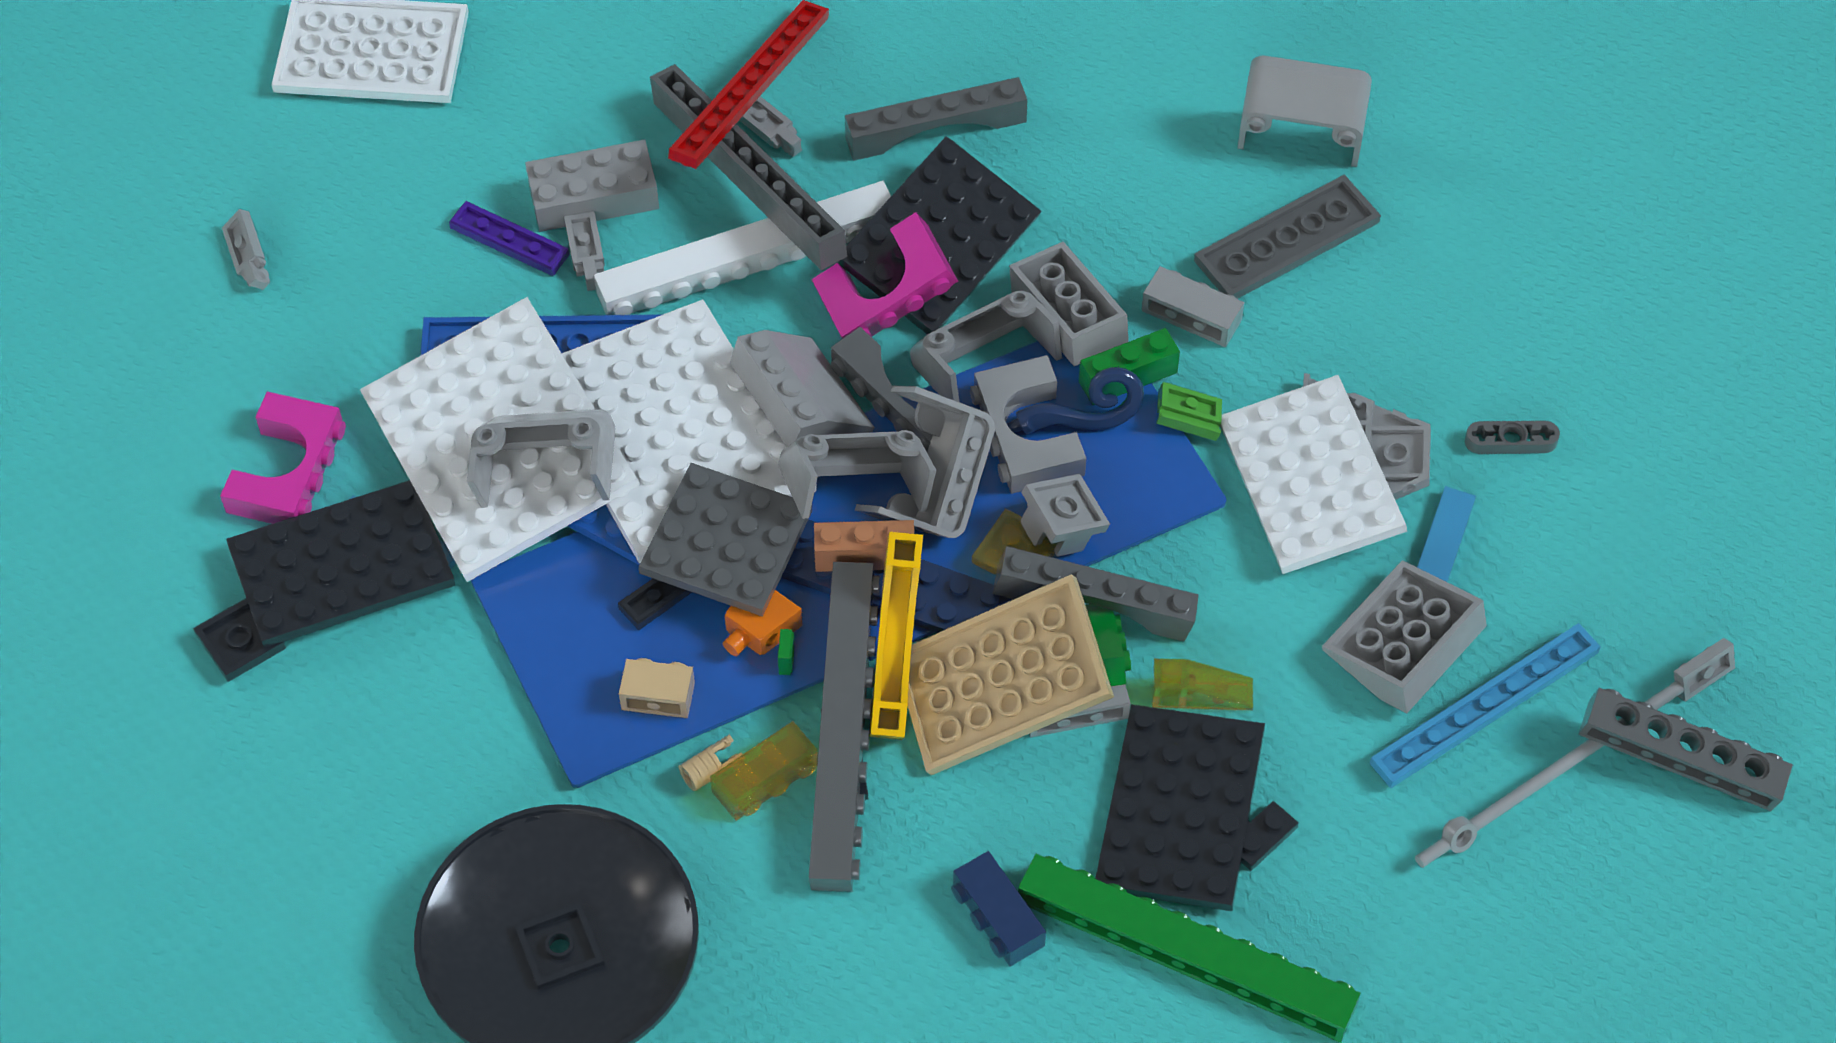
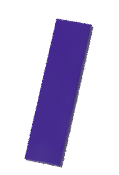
M468 201L463 203L449 221L450 229L551 276L557 273L570 256L569 248Z

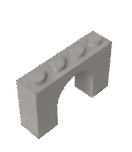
M1048 355L974 373V386L970 387L973 404H979L981 411L988 413L994 420L995 432L990 452L993 457L998 456L1000 462L998 464V473L1001 482H1007L1011 494L1023 491L1026 484L1076 474L1085 476L1086 456L1077 432L1034 441L1016 435L1005 422L1008 416L1018 408L1056 399L1057 379Z

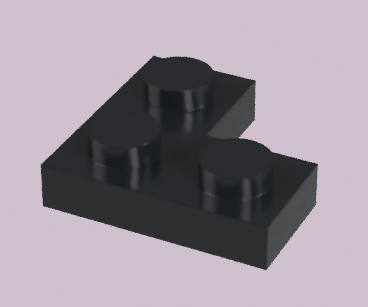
M1272 801L1251 822H1248L1241 863L1252 871L1298 828L1299 822L1276 802Z

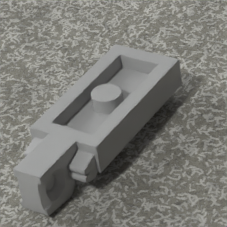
M761 96L739 120L770 146L776 149L781 146L792 157L802 151L801 138L796 135L797 130L793 127L792 121Z
M239 209L222 227L236 273L247 281L249 287L252 286L264 290L270 283L269 273L264 268L266 260L264 259L265 257L249 211Z
M591 211L564 216L574 271H576L577 276L585 275L587 291L596 290L594 274L603 272L605 263L595 212Z

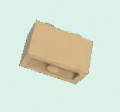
M639 658L637 660L626 659L619 690L621 710L688 718L695 685L693 667L679 662H672L670 664L657 663L646 658Z

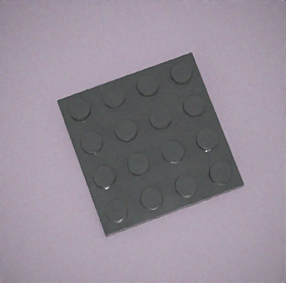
M690 463L639 565V574L763 617L809 518L802 519L791 496Z

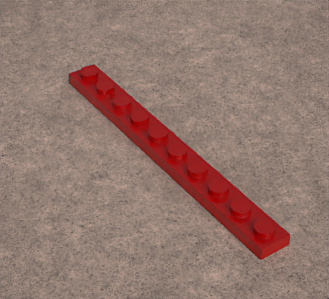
M802 0L669 148L668 159L697 169L828 20L829 9Z

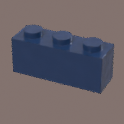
M989 850L953 871L951 890L960 904L965 903L971 911L970 917L979 931L984 930L991 939L989 940L990 947L999 959L1003 957L1007 964L1012 966L1045 946V929Z

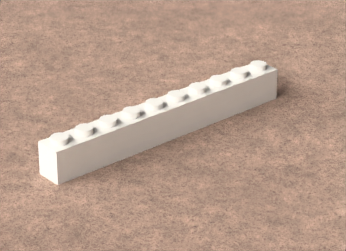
M880 181L818 201L817 203L845 230V240L848 243L886 203L891 195L884 181ZM769 218L594 274L596 293L606 315H630L647 308H655L662 303L677 298H685L689 294L701 290L715 288L720 284L735 279H743L750 274L762 270L773 269L778 265L793 260H801L806 255Z

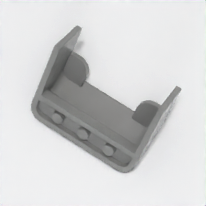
M1271 56L1255 57L1251 61L1237 149H1244L1247 131L1253 133L1265 132L1270 129L1272 119L1333 128L1332 138L1336 143L1344 147H1354L1351 166L1357 167L1371 91V76L1365 71Z
M1015 291L926 335L911 348V362L913 367L939 395L959 402L956 373L947 363L1021 326H1024L1057 361L1062 358L1059 321L1031 293Z
M892 386V393L918 402L915 411V423L921 431L932 435L927 453L936 469L927 511L920 512L912 495L899 493L891 497L886 508L856 504L855 511L883 521L914 520V530L946 538H956L965 531L994 436V420L986 412L920 387Z
M600 409L498 416L478 427L472 435L467 483L481 508H486L489 503L493 455L500 450L574 446L578 449H592L590 476L602 500H610L615 424L608 412Z
M908 430L829 435L808 434L786 447L780 454L778 464L802 519L809 518L818 476L900 473L919 511L926 512L936 474V469L921 440Z

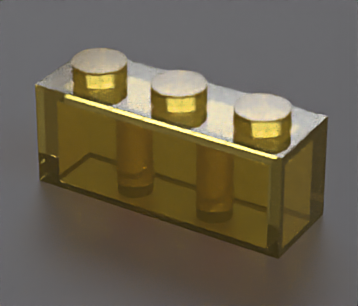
M792 721L711 775L712 793L735 821L744 815L750 816L760 808L763 802L772 796L778 797L782 795L791 783L799 778L804 779L815 771L818 764L817 748Z

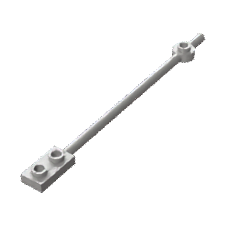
M1723 638L1714 645L1707 647L1702 653L1687 663L1682 664L1674 671L1675 682L1655 694L1645 703L1652 705L1655 710H1658L1677 696L1686 702L1735 669L1733 643ZM1622 717L1617 720L1620 724L1628 726ZM1589 739L1470 820L1463 816L1449 820L1443 828L1442 838L1416 855V862L1420 867L1424 868L1449 850L1454 853L1464 852L1475 841L1478 830L1604 745Z

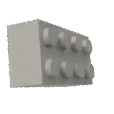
M645 140L525 162L539 232L566 227L564 216L594 211L596 221L659 209L657 185Z
M1064 242L1009 265L1012 293L1015 291L1031 293L1059 321L1061 351L1073 366L1080 364L1082 359L1129 342L1127 314Z

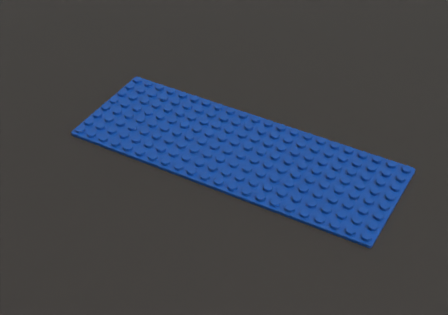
M1038 341L956 375L959 403L981 410L979 404H973L970 394V387L974 386V373L1048 355L1057 379L1056 399L1018 408L1008 416L1005 421L1006 424L1017 419V411L1043 403L1057 404L1091 413L1106 412L1119 406L1126 399L1127 393L1117 396L1118 403L1113 407L1101 408L1096 405L1092 406L1078 382L1080 364L1073 366L1063 353L1062 358L1056 361ZM1150 383L1143 386L1144 397L1139 410L1133 417L1119 426L1104 430H1086L1053 425L1028 435L1023 430L1016 433V435L1024 439L1039 441L1077 432L1086 456L1085 476H1082L1110 523L1106 532L1091 536L1083 551L1057 556L1054 552L1057 543L1051 544L1047 536H1045L1042 544L1033 545L1021 524V519L1028 508V503L1021 492L1011 494L1007 482H1001L998 473V464L1000 462L998 456H992L990 449L965 531L956 538L941 537L914 530V534L923 535L922 560L994 585L997 566L1006 546L1088 567L1225 507L1227 499L1184 432L1157 424L1159 413H1157L1158 392L1153 384ZM931 385L928 386V387L923 388V389H925V390H927V391H930V392H933V393H935V394H938V393L931 387ZM901 397L904 401H906L909 405L916 409L918 402L905 397ZM874 409L865 412V415L874 426L873 432L869 433L897 432L893 423L888 418L878 415ZM900 473L818 476L816 492H814L812 501V513L809 520L817 523L883 521L855 511L856 504L886 508L888 501L894 495L899 493L911 495ZM579 532L500 563L471 580L472 586L571 786L574 788L584 786L823 682L831 595L784 578L780 579L775 590L801 608L802 626L794 632L793 672L791 675H779V644L764 655L757 654L748 646L738 656L731 655L722 644L730 635L726 630L725 614L731 605L694 592L638 630L619 610L618 602L652 578L639 574V565ZM879 612L878 625L871 627V636L876 637V653L880 620ZM914 625L912 643L935 632ZM876 655L875 657H869V661L876 659ZM639 658H646L657 663L670 664L672 662H679L693 667L695 685L688 718L621 710L619 690L626 659L637 660Z

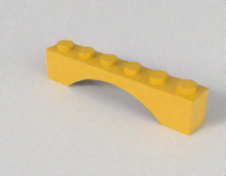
M889 532L887 536L872 695V713L869 728L870 737L898 740L905 738L911 647L923 535Z

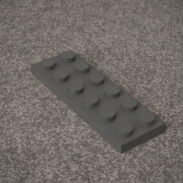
M1344 174L1196 252L1194 262L1220 292L1233 295L1238 299L1378 224L1381 215Z

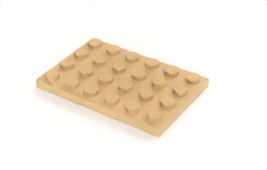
M1072 574L916 642L911 647L908 709L925 770L930 775H934L1114 698L1077 578Z

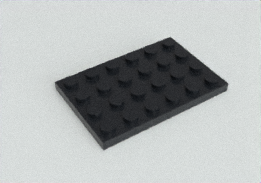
M946 136L847 244V257L836 263L879 297L888 295L900 284L905 273V258L890 228L916 212L928 224L958 280L947 292L936 295L925 302L920 309L904 316L928 335L941 328L1039 217L1042 211Z
M410 480L226 539L264 648L456 586L454 576L428 511Z
M1131 704L1095 879L1106 884H1117L1123 887L1127 893L1136 897H1147L1155 900L1233 911L1244 841L1265 733V723Z

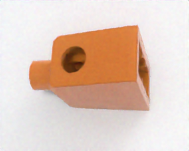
M776 590L763 617L730 606L725 614L726 630L730 635L722 644L733 656H738L747 646L757 654L764 655L779 644L780 629H792V632H795L802 626V610Z

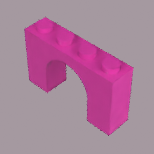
M916 212L890 228L904 255L905 273L900 284L888 295L877 299L861 297L850 274L838 263L812 279L842 338L859 327L872 337L881 330L895 325L906 314L920 309L931 298L947 292L953 284L958 282L928 224Z
M267 391L255 417L261 435L297 443L306 450L305 457L293 471L278 477H263L231 470L220 497L226 513L274 524L311 512L312 498L315 492L318 493L322 487L323 473L326 466H330L333 462L334 447L337 440L343 438L346 424L342 420L338 407Z

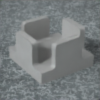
M1080 474L1026 484L1021 492L1028 503V508L1021 519L1023 528L1034 546L1042 544L1045 536L1048 537L1051 544L1057 543L1054 549L1057 556L1083 551L1092 535L1106 532L1110 525Z

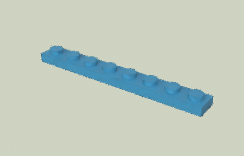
M1579 623L1372 756L1369 764L1386 784L1393 788L1598 654L1601 646Z

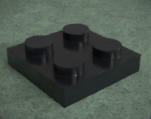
M246 598L193 628L196 637L227 682L286 649L284 642L266 648L263 647Z

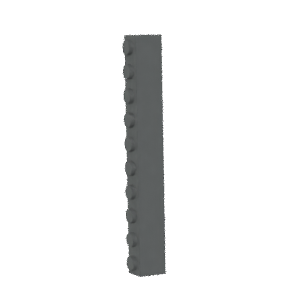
M676 64L650 76L654 104L683 133L712 101ZM735 124L707 157L820 270L846 258L845 230Z
M833 562L809 866L811 890L853 892V880H860L861 862L860 859H855L856 847H862L863 827L857 826L858 815H864L865 794H860V783H866L867 762H862L863 751H869L870 732L869 730H864L865 719H871L872 699H866L867 688H873L874 668L869 667V657H875L876 637L871 636V627L878 625V606H873L874 595H880L881 583L880 576L874 573L873 563Z

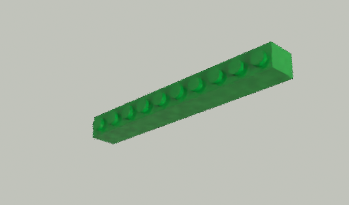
M1035 853L1018 887V893L1031 909L1340 1043L1357 1008L1361 993L1355 991L1346 982H1334L1323 977L1313 968L1299 967L1290 963L1287 958L1278 953L1269 954L1257 949L1248 940L1234 939L1223 934L1219 928L1213 925L1204 926L1192 921L1183 912H1171L1160 907L1150 898H1139L1127 893L1123 887L1117 884L1101 882L1085 870H1074L1064 866L1061 861L1052 856L1043 857Z

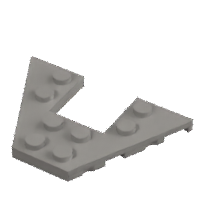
M1304 373L1303 387L1318 382L1312 379L1310 374ZM1347 393L1394 499L1397 500L1429 486L1430 424L1419 419H1411L1406 414L1393 409V412L1375 405L1373 400L1356 393Z

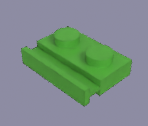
M1166 382L1161 384L1158 389L1157 413H1159L1157 424L1217 441L1221 434L1219 427L1222 420V399Z

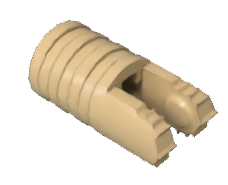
M730 734L679 765L680 774L691 790L697 791L746 760L743 754L739 753L731 756L725 763L721 764L715 753L726 749L734 741Z

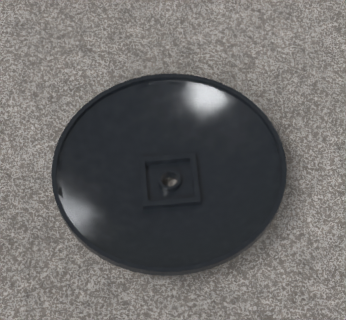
M572 804L533 807L506 815L477 830L458 845L439 866L427 886L417 913L414 931L416 967L422 987L435 1012L446 1026L466 1043H635L661 1022L678 1001L687 985L698 949V912L690 882L682 866L665 844L646 828L622 815L596 807ZM563 939L569 942L568 949L562 953H555L550 949L551 944L556 940Z

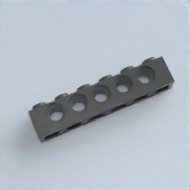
M1598 688L1589 699L1578 733L1580 736L1769 811H1772L1783 800L1793 764L1783 761L1782 757L1777 754L1763 753L1751 748L1744 741L1730 740L1720 736L1717 731L1711 728L1698 727L1687 723L1681 716L1667 715L1655 710L1648 703L1635 702L1624 698L1619 692L1612 689ZM1616 716L1622 717L1628 726L1620 724ZM1648 729L1656 731L1660 739L1651 736ZM1680 742L1687 743L1692 751L1685 750ZM1713 754L1718 755L1724 764L1716 762ZM1745 767L1752 769L1756 777L1750 776L1746 772Z

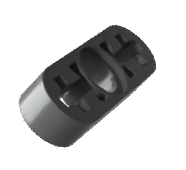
M1544 420L1478 421L1468 427L1465 445L1471 452L1476 454L1549 453L1556 448L1560 431L1554 423ZM1507 432H1514L1520 436L1521 440L1512 443L1507 441L1503 435ZM1494 433H1497V434H1498L1497 440H1496L1497 442H1495V436H1493ZM1540 433L1545 434V437H1546V438H1549V440H1547V441H1546V440H1543V437L1540 436L1539 434H1540ZM1476 434H1481L1482 439H1485V441H1479Z

